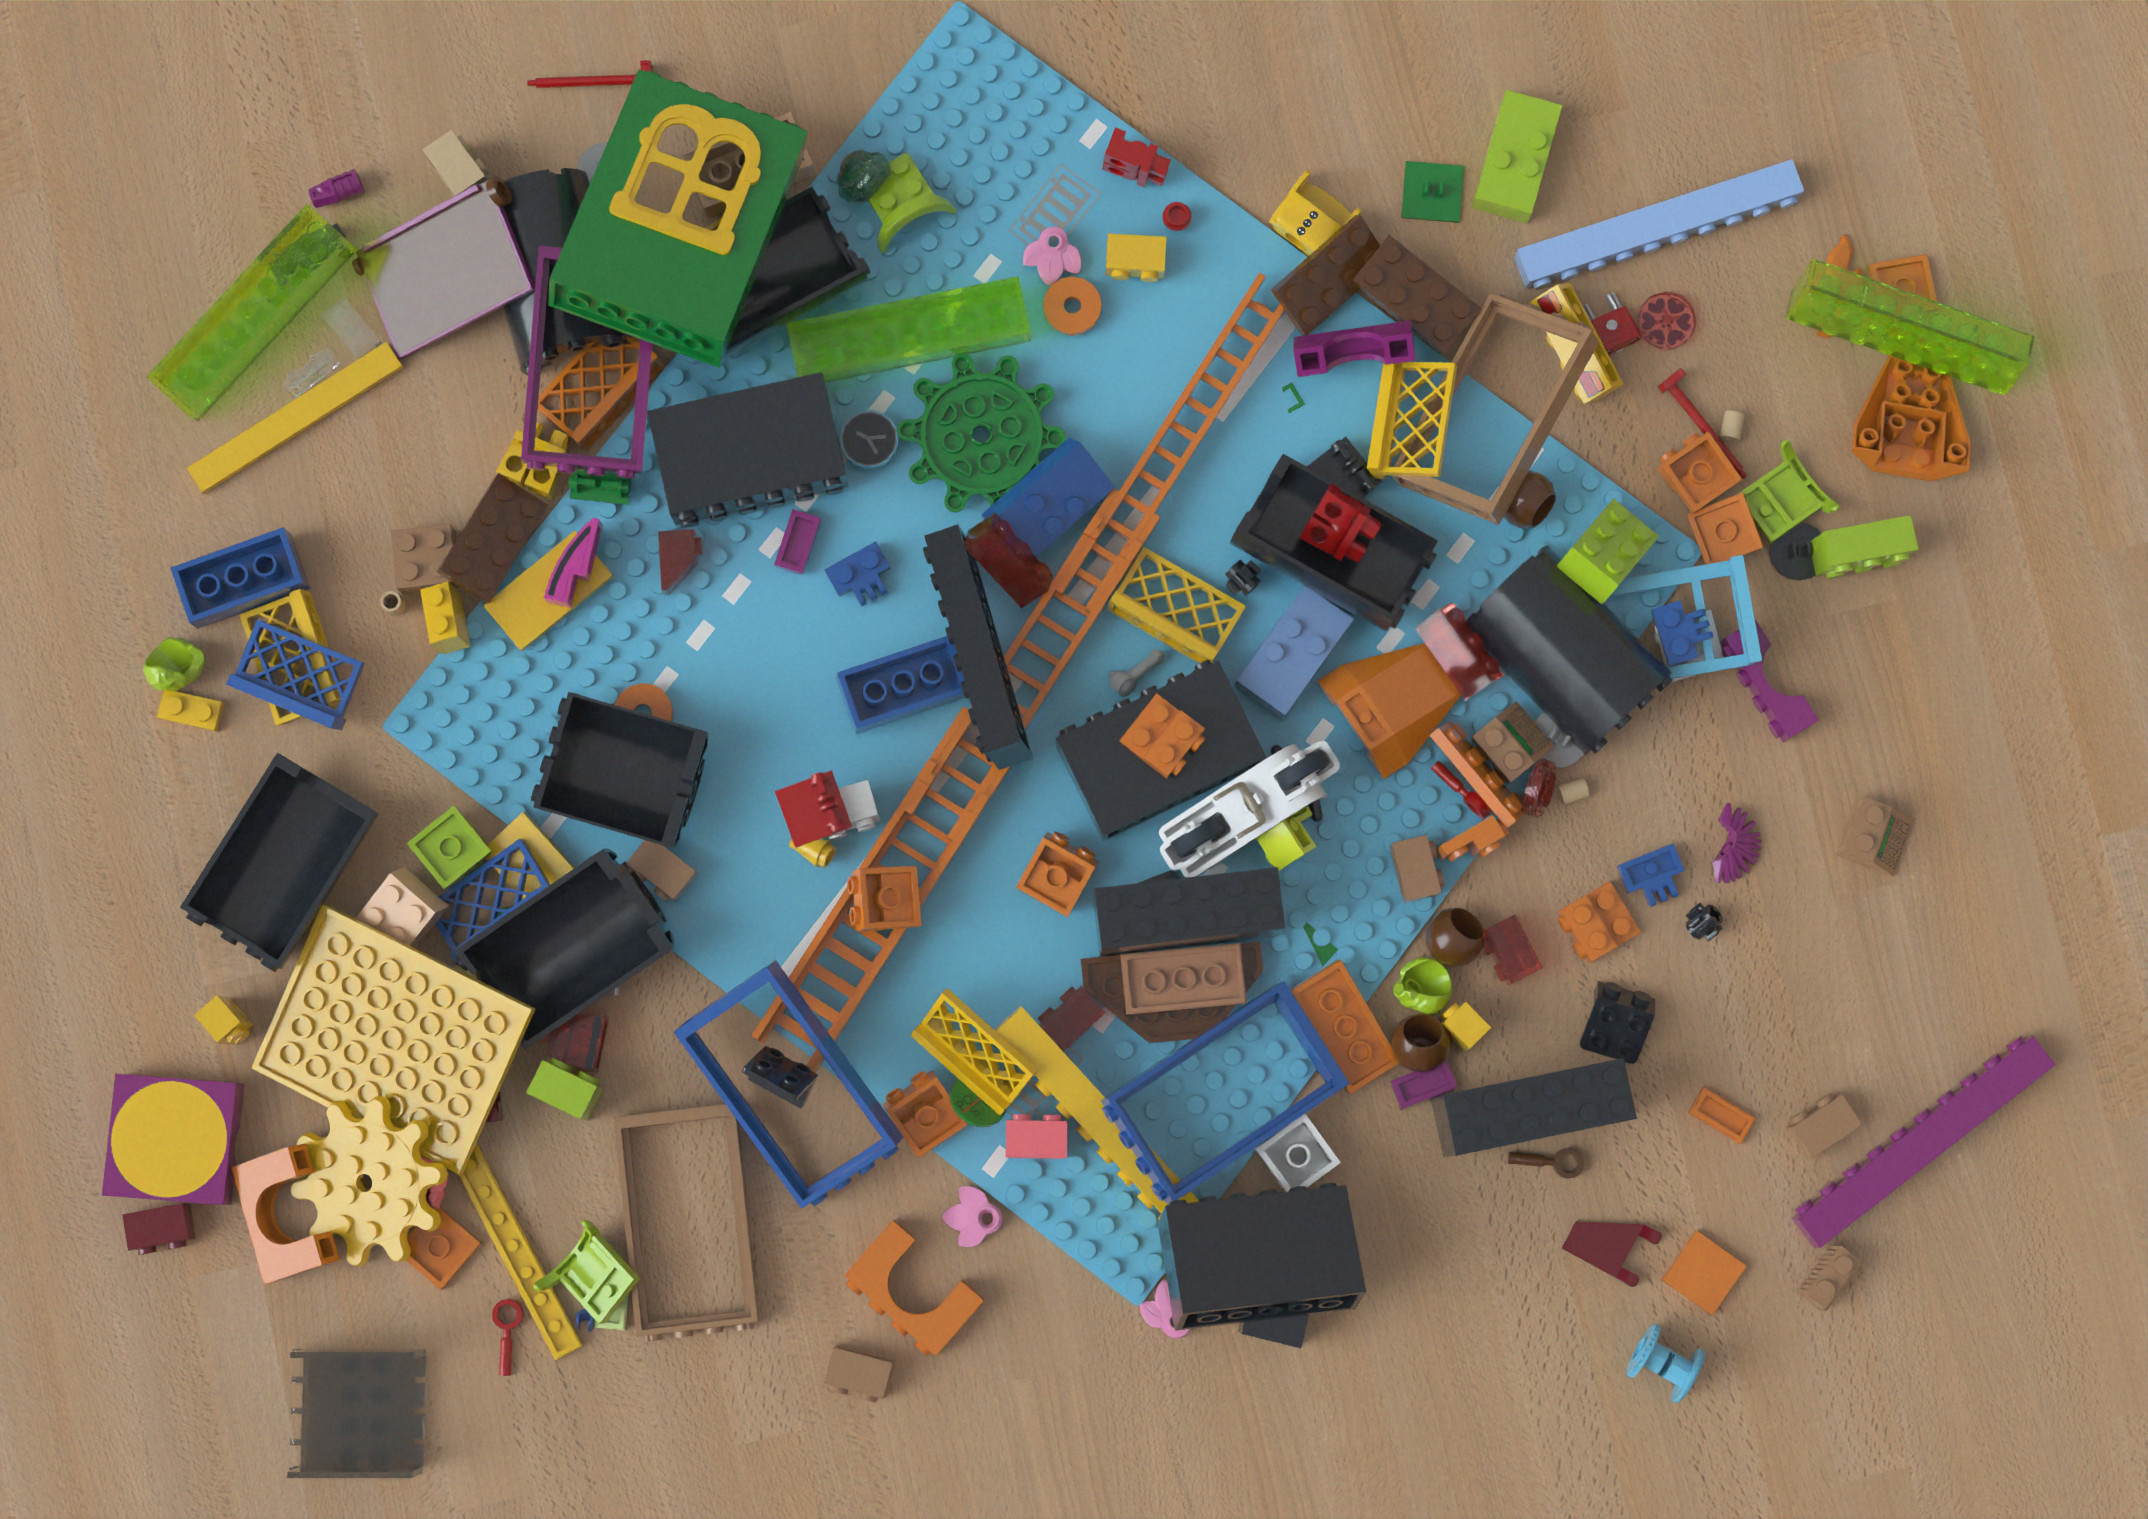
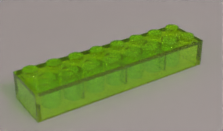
M306 204L154 367L146 378L188 417L199 422L358 249L309 204Z
M1813 258L1791 291L1785 319L1794 321L1799 325L1814 328L1828 335H1834L1851 341L1854 344L1874 349L1882 354L1891 355L1908 363L1931 369L1936 373L1945 374L1962 380L1965 383H1971L2002 395L2008 393L2030 364L2035 336Z
M1019 276L787 323L797 376L802 377L822 372L825 383L952 358L959 353L971 354L1031 341V331Z

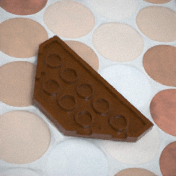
M1260 941L1241 943L1245 992L1248 991L1263 972ZM1120 955L1081 959L1083 989L1149 1044L1194 1039L1226 1018L1235 1007V1005L1126 1015Z

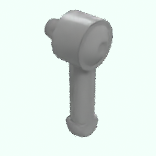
M1153 650L1147 658L1128 673L1123 670L1119 672L1111 671L1109 673V678L1111 679L1110 687L1121 697L1130 695L1136 687V681L1155 665L1163 662L1164 654L1160 650Z

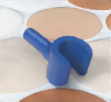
M586 1309L580 1310L576 1315L577 1329H579L582 1321L589 1320L588 1332L593 1331L595 1328L594 1318Z

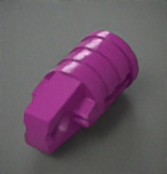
M355 168L341 175L338 174L333 178L330 177L308 190L315 208L334 203L338 204L343 200H348L351 197L365 193Z

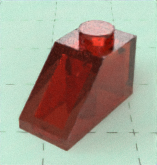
M694 529L658 531L661 590L664 595H671L698 565V555H703L702 537H697Z

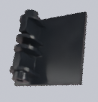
M1346 436L1342 440L1339 439L1333 443L1329 450L1307 466L1361 498L1382 483L1381 479H1375L1367 469V462Z

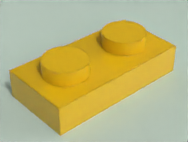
M164 690L157 718L217 732L224 703L181 692Z

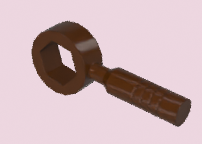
M1571 1148L1558 1151L1554 1158H1546L1544 1155L1508 1153V1164L1537 1167L1550 1165L1553 1166L1557 1175L1566 1179L1575 1178L1582 1172L1584 1167L1581 1154ZM1572 1154L1578 1164L1573 1173H1564L1560 1167L1559 1162L1563 1155Z

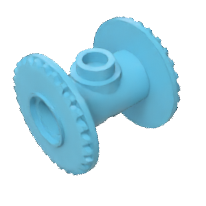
M1653 1323L1636 1346L1629 1361L1626 1374L1628 1377L1634 1378L1642 1367L1649 1369L1675 1384L1671 1394V1401L1679 1403L1695 1382L1705 1359V1351L1698 1348L1689 1359L1682 1357L1672 1349L1656 1342L1661 1326Z

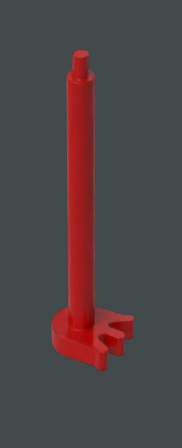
M640 61L641 70L646 72L653 71L651 61ZM636 75L545 77L527 80V85L536 86V88L632 85Z
M1682 368L1678 369L1657 386L1662 393L1669 390L1702 433L1709 432L1741 478H1746L1747 475L1742 470L1744 467L1676 384L1686 375Z

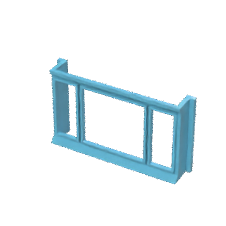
M1743 555L1731 557L1729 561L1625 578L1609 596L1691 583L1695 608L1698 611L1705 609L1700 581L1730 576L1743 654L1714 659L1711 639L1702 641L1705 661L1667 667L1672 672L1670 677L1675 679L1751 666L1756 662L1762 661ZM1707 615L1697 618L1698 623L1706 621ZM1709 627L1700 629V634L1709 632Z

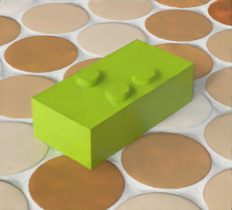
M1506 89L1500 104L1471 208L1522 223H1528L1534 208L1562 105Z

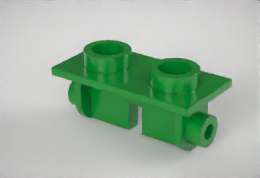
M575 470V473L569 477V487H571L569 498L629 505L632 479L617 477V474L605 473V476H595L587 474V471Z

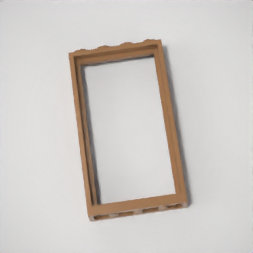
M1489 293L1451 362L1457 365L1453 396L1498 315L1578 343L1492 501L1432 477H1392L1401 487L1500 525L1599 342L1593 329L1583 322L1575 324L1567 321L1564 316L1553 312L1550 315L1542 312L1540 308L1533 304L1527 303L1522 305L1508 295L1501 294V296ZM1448 372L1445 373L1438 387L1447 380ZM1437 396L1427 405L1426 409L1432 416L1442 408L1443 400ZM1425 412L1417 423L1416 429L1429 419ZM1435 423L1421 434L1427 443L1437 427ZM1417 437L1405 449L1411 456H1414L1425 444ZM1403 451L1394 467H1400L1409 460Z
M726 1104L614 1117L629 1267L640 1278L631 1290L636 1337L644 1336V1340L647 1342L662 1340L663 1333L674 1332L675 1338L693 1336V1330L705 1329V1334L723 1332V1326L735 1325V1331L753 1329V1323L760 1321L738 1120ZM725 1117L745 1311L649 1322L629 1129Z

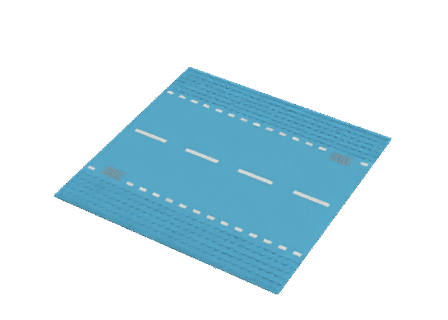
M961 1L953 4L809 186L814 188L818 196L822 194L825 196L831 208L827 212L829 220L837 233L842 231L849 243L847 250L852 249L859 259L863 257L871 272L867 275V281L723 358L720 368L677 353L648 391L647 411L822 372L849 487L843 488V492L836 495H826V492L815 494V498L809 501L798 502L797 499L785 501L786 504L778 508H768V505L757 507V511L751 514L740 515L739 512L727 514L728 518L720 521H710V518L699 520V524L693 527L682 528L681 525L676 526L669 514L647 414L641 475L635 474V478L632 479L629 505L570 499V487L524 545L495 595L573 531L578 533L592 518L599 519L603 524L596 556L614 577L523 652L485 609L483 605L486 603L480 601L466 618L471 647L444 655L439 653L383 723V729L507 825L514 821L522 812H526L575 867L604 848L615 852L618 856L615 860L622 864L630 859L644 841L643 839L533 808L535 802L531 801V796L535 785H540L543 773L540 772V766L543 757L551 755L553 744L549 743L550 733L553 726L558 727L561 715L557 714L562 697L567 698L568 692L614 705L620 693L629 686L644 683L652 684L662 689L671 700L674 711L672 722L708 732V747L702 758L705 759L704 769L686 826L682 827L680 840L674 848L664 846L698 873V876L677 902L671 897L666 902L654 893L653 889L656 886L648 879H646L644 884L667 920L663 927L665 932L669 930L672 932L674 938V948L672 951L726 993L774 960L778 962L789 978L846 889L848 877L852 876V871L859 869L962 707L964 706L967 709L972 707L970 699L963 698L855 734L836 680L837 672L947 636L945 628L949 627V623L946 617L943 618L938 606V601L942 600L939 590L936 591L931 581L930 574L934 573L932 564H928L924 556L923 547L927 546L924 536L958 524L971 542L1003 655H1005L1082 536L1089 522L1107 497L1106 495L1034 560L1026 565L1013 556L981 516L990 507L986 497L979 494L973 495L968 499L962 511L954 513L945 507L944 499L947 493V486L942 480L931 479L924 484H915L910 480V467L922 457V448L918 443L904 441L898 436L899 445L895 456L886 465L875 469L866 470L856 467L849 462L840 444V434L845 422L849 417L860 411L874 410L890 418L897 429L901 421L905 419H918L925 411L924 403L914 394V383L923 377L931 379L938 385L949 383L953 378L951 362L957 354H968L972 358L976 370L980 373L992 372L1000 358L1007 355L1013 356L1019 364L1016 381L1020 387L1031 389L1041 383H1046L1054 390L1053 401L1041 411L1042 421L1048 426L1062 428L1066 433V440L1070 437L1080 442L1113 483L1115 489L1119 491L1257 275L1261 273L1266 277L1252 300L1260 302L1274 313L1280 303L1271 289L1307 258L1305 254L1159 147L1157 154L1171 159L1168 167L1169 170L1162 186L1147 181L1144 188L1136 185L1137 180H1128L1103 171L1104 155L1115 127L1126 131L1125 140L1141 141L1148 148L1150 143H1154ZM907 152L934 195L944 197L950 201L957 213L953 215L947 211H936L914 219L893 236L886 252L881 253L877 242L883 224L862 193L856 180ZM1181 202L1189 207L1192 218L1190 225L1186 229L1172 231L1164 225L1162 219L1163 211L1170 203ZM1048 227L1061 228L1067 235L1068 243L1078 249L1081 258V269L1078 274L1063 269V273L1058 280L1072 276L1083 278L1093 284L1100 294L1102 304L1100 317L1091 330L1081 335H1064V333L1054 330L1045 319L1043 302L1045 294L1051 285L1048 286L1042 281L1037 265H1023V255L1026 247L1030 243L1039 240L1042 231ZM1108 233L1166 237L1164 279L1158 278L1156 282L1141 281V277H1129L1128 280H1114L1111 276L1105 275ZM1050 236L1048 238V245L1050 247L1058 246V237ZM1355 293L1310 334L1395 323V321L1362 296ZM1074 299L1068 300L1064 304V309L1068 313H1076L1081 308L1080 303ZM1247 308L1237 324L1258 337L1269 320ZM1284 311L1155 514L1160 516V521L1143 547L1246 606L1214 662L1219 660L1266 755V759L1272 755L1270 750L1273 745L1285 748L1296 744L1299 750H1305L1318 741H1326L1337 757L1340 768L1335 774L1321 783V786L1328 795L1324 800L1322 798L1319 799L1323 814L1322 820L1314 822L1310 816L1301 822L1317 847L1289 866L1278 871L1285 929L1278 937L1183 948L1260 941L1263 972L1246 992L1247 1003L1275 984L1283 981L1291 989L1338 959L1342 960L1367 1003L1476 857V855L1472 857L1469 851L1452 862L1449 861L1448 857L1440 861L1437 856L1433 861L1436 870H1441L1445 887L1441 888L1442 893L1438 896L1404 904L1389 846L1394 842L1427 835L1428 841H1433L1437 849L1445 842L1483 820L1467 807L1463 801L1464 797L1460 793L1454 792L1431 770V767L1437 761H1440L1464 784V788L1468 792H1476L1430 736L1407 765L1383 780L1367 757L1368 750L1338 706L1331 704L1317 681L1343 664L1433 641L1465 688L1463 694L1435 730L1449 721L1453 724L1457 723L1465 730L1467 734L1466 740L1474 747L1476 745L1471 741V737L1516 701L1533 721L1544 713L1462 628V625L1469 616L1479 611L1481 603L1532 555L1536 557L1539 554L1538 551L1546 545L1562 560L1613 498L1659 535L1657 540L1625 578L1689 568L1695 564L1702 553L1697 543L1550 435L1545 440L1530 470L1545 475L1551 481L1556 493V501L1548 516L1535 528L1516 527L1509 524L1504 517L1500 525L1494 524L1401 487L1391 475H1387V478L1381 479L1382 483L1364 496L1363 499L1438 540L1433 549L1437 556L1429 570L1423 567L1412 588L1416 590V593L1408 606L1402 604L1401 608L1405 612L1396 629L1389 627L1387 632L1328 600L1354 620L1282 720L1235 687V683L1304 585L1230 544V541L1246 512L1250 511L1262 492L1282 454L1307 467L1329 450L1333 443L1339 439L1342 440L1346 436L1368 463L1383 362L1377 360H1355L1337 365L1327 373L1298 377L1293 344L1294 337L1303 335L1299 333ZM1231 332L1221 348L1243 361L1253 344ZM1413 335L1415 361L1409 362L1451 363ZM1216 356L1206 373L1228 385L1237 368ZM1405 371L1404 383L1409 387L1422 376L1418 371ZM1439 371L1430 378V381L1436 388L1446 371ZM1465 374L1452 398L1441 476L1432 478L1492 501L1534 423L1469 375ZM1200 380L1190 397L1212 410L1222 392ZM1426 381L1413 393L1422 401L1434 390ZM1292 382L1305 405L1289 413L1288 409L1299 402L1290 388L1283 392L1282 387ZM1409 395L1400 403V411L1405 415L1418 403ZM1185 404L1175 421L1196 434L1205 421L1206 416ZM635 407L596 456L631 459ZM1423 409L1409 419L1414 427H1416L1424 413ZM1405 423L1396 430L1395 437L1401 442L1413 430ZM981 427L974 431L973 437L978 442L984 443L989 439L990 432L986 428ZM1436 427L1428 443L1438 436V427ZM1169 428L1159 445L1181 458L1191 441ZM1048 448L1043 450L1038 458L1039 463L1055 449ZM1402 450L1392 458L1391 467H1394ZM1429 451L1417 461V464L1421 468H1433L1435 456ZM1153 453L1143 470L1165 483L1175 465ZM605 471V473L617 474V472ZM1138 477L1128 494L1149 507L1160 490ZM1122 502L1112 519L1117 520L1134 531L1144 514ZM792 509L821 518V523L803 575L774 566ZM1106 527L1096 543L1118 556L1128 540ZM876 541L891 569L878 575L888 593L882 595L876 585L872 589L877 599L872 601L867 591L862 593L867 602L862 607L852 590L839 597L824 569ZM1090 552L1080 568L1102 581L1112 564ZM1145 557L1140 565L1143 576L1159 573L1156 563ZM1239 560H1242L1245 564L1252 560L1261 569L1257 575L1261 583L1247 596L1241 591L1234 595L1225 586L1230 580L1225 575L1226 572ZM1137 571L1134 574L1133 578L1138 577ZM1177 575L1165 577L1169 591L1184 588L1182 578ZM1074 576L1064 594L1086 606L1096 589ZM1160 578L1145 581L1148 595L1164 592ZM1140 583L1128 585L1123 592L1133 599L1144 597ZM1678 585L1608 597L1606 600L1607 607L1639 638L1653 620L1651 609L1663 606ZM1201 589L1191 591L1194 606L1209 603L1206 592ZM1186 593L1170 596L1174 610L1189 607ZM1054 597L1042 614L1075 635L1087 619V617ZM1166 597L1150 601L1152 609L1157 613L1169 612ZM1110 600L1026 729L1033 759L1012 766L921 908L922 926L907 930L836 1041L840 1050L884 1110L885 1108L882 1104L887 1101L885 1099L886 1095L896 1088L904 1090L912 1084L911 1078L921 1071L929 1073L933 1070L950 1096L951 1087L957 1080V1077L910 1036L913 1030L925 1018L942 992L947 988L993 1029L1019 1006H1022L1104 1097L1191 1041L1181 1040L1149 1044L1083 989L1081 959L1100 957L1093 904L1094 888L1136 884L1172 870L1160 852V847L1164 843L1159 835L1161 827L1234 780L1225 782L1102 842L1057 750L1056 738L1060 735L1059 731L1073 724L1078 728L1086 724L1087 717L1102 711L1105 715L1114 709L1113 705L1124 699L1129 698L1132 702L1141 696L1140 692L1154 685L1157 686V689L1164 687L1168 683L1167 679L1183 672L1184 676L1193 673L1194 667L1199 664L1108 611L1107 608ZM1227 604L1216 606L1220 621L1232 618L1237 611ZM1211 608L1196 611L1200 625L1215 622ZM1191 612L1176 615L1178 625L1181 627L1190 628L1195 626ZM1039 622L1036 623L1027 637V640L1059 660L1071 644L1070 641ZM1228 625L1222 626L1223 632L1225 631ZM1217 627L1201 630L1204 640L1215 646L1220 639ZM1024 647L1020 648L1011 662L1013 666L1042 684L1046 683L1055 669L1053 665ZM1160 650L1164 654L1163 662L1155 665L1136 681V687L1130 695L1121 697L1110 687L1111 679L1109 678V673L1111 671L1119 672L1123 670L1128 673L1147 658L1151 651ZM1009 673L1017 703L1029 709L1039 691ZM646 705L640 706L636 710L647 715L652 714L651 708ZM971 724L963 739L979 748L976 737L980 736L977 726ZM958 746L947 762L948 765L979 784L982 783L991 768ZM1488 760L1485 761L1492 770L1495 769ZM1539 761L1534 763L1509 785L1507 782L1504 784L1511 793L1516 792L1521 797L1527 789L1531 773ZM831 770L838 788L868 780L880 817V821L875 823V828L858 832V829L854 828L847 830L846 836L830 840L831 845L836 847V852L831 863L826 868L821 866L815 867L796 850L789 847L791 835L776 797V790L809 779L815 773H825ZM941 771L931 787L932 790L962 809H965L975 793L943 771ZM925 796L914 813L946 835L949 834L959 818L927 796ZM1493 811L1485 818L1487 819L1493 815L1496 821L1499 819ZM909 820L906 821L896 837L935 863L947 846L946 843ZM1054 831L1066 835L1070 839L1068 844L1077 849L1080 846L1089 848L1096 854L1095 859L1100 861L1068 917L1016 888L1047 832L1053 834ZM1254 839L1227 859L1198 876L1275 867L1268 862L1265 851L1259 842ZM893 845L890 846L880 862L885 867L917 866L919 888L931 871V869ZM1180 869L1175 870L1178 879L1186 878ZM841 922L832 936L871 962H873L882 948L843 922ZM1306 922L1316 930L1313 933V942L1317 946H1326L1330 942L1338 949L1323 967L1303 927ZM893 929L876 930V932L888 938ZM826 947L816 963L854 987H857L865 974L864 971ZM811 973L807 975L800 986L801 989L839 1013L849 997ZM767 982L739 1003L762 1019L778 994L772 985ZM945 1001L948 1012L955 1013L954 1008ZM1273 1002L1123 1101L1122 1105L1146 1143L1176 1176L1182 1180L1286 1110L1317 1069ZM1245 1004L1235 1005V1007L1227 1016H1229ZM787 1007L784 1014L798 1022ZM814 1012L828 1032L833 1023ZM952 1021L954 1030L961 1031L959 1022ZM776 1024L773 1028L810 1057L816 1051L815 1047L782 1026ZM968 1024L972 1033H978L972 1024ZM974 1041L976 1049L984 1051L981 1042ZM991 1044L993 1052L1001 1054L1000 1049ZM824 1060L822 1066L837 1077L827 1061ZM997 1062L999 1070L1006 1071L1004 1063ZM1014 1064L1016 1073L1025 1074L1017 1065ZM1034 1075L1023 1088L1018 1098L1007 1108L1005 1115L999 1123L991 1127H976L968 1124L931 1149L1133 1305H1141L1165 1273L1158 1229L1159 1220L1157 1219L1162 1214L1154 1206L1151 1209L1145 1206L1137 1197L1141 1191L1134 1184L1128 1187L1117 1175L1121 1169L1113 1161L1108 1165L1096 1152L1100 1146L1093 1139L1087 1142L1076 1130L1079 1126L1078 1122L1073 1117L1067 1120L1055 1106L1059 1102L1052 1094L1046 1097L1036 1087L1035 1084L1039 1080ZM1013 1114L1031 1115V1121H1043V1115H1061V1121H1067V1159L1006 1158V1120H1012ZM1252 1149L1191 1190V1192L1198 1200L1208 1196H1215L1217 1200L1220 1199L1255 1153V1150Z

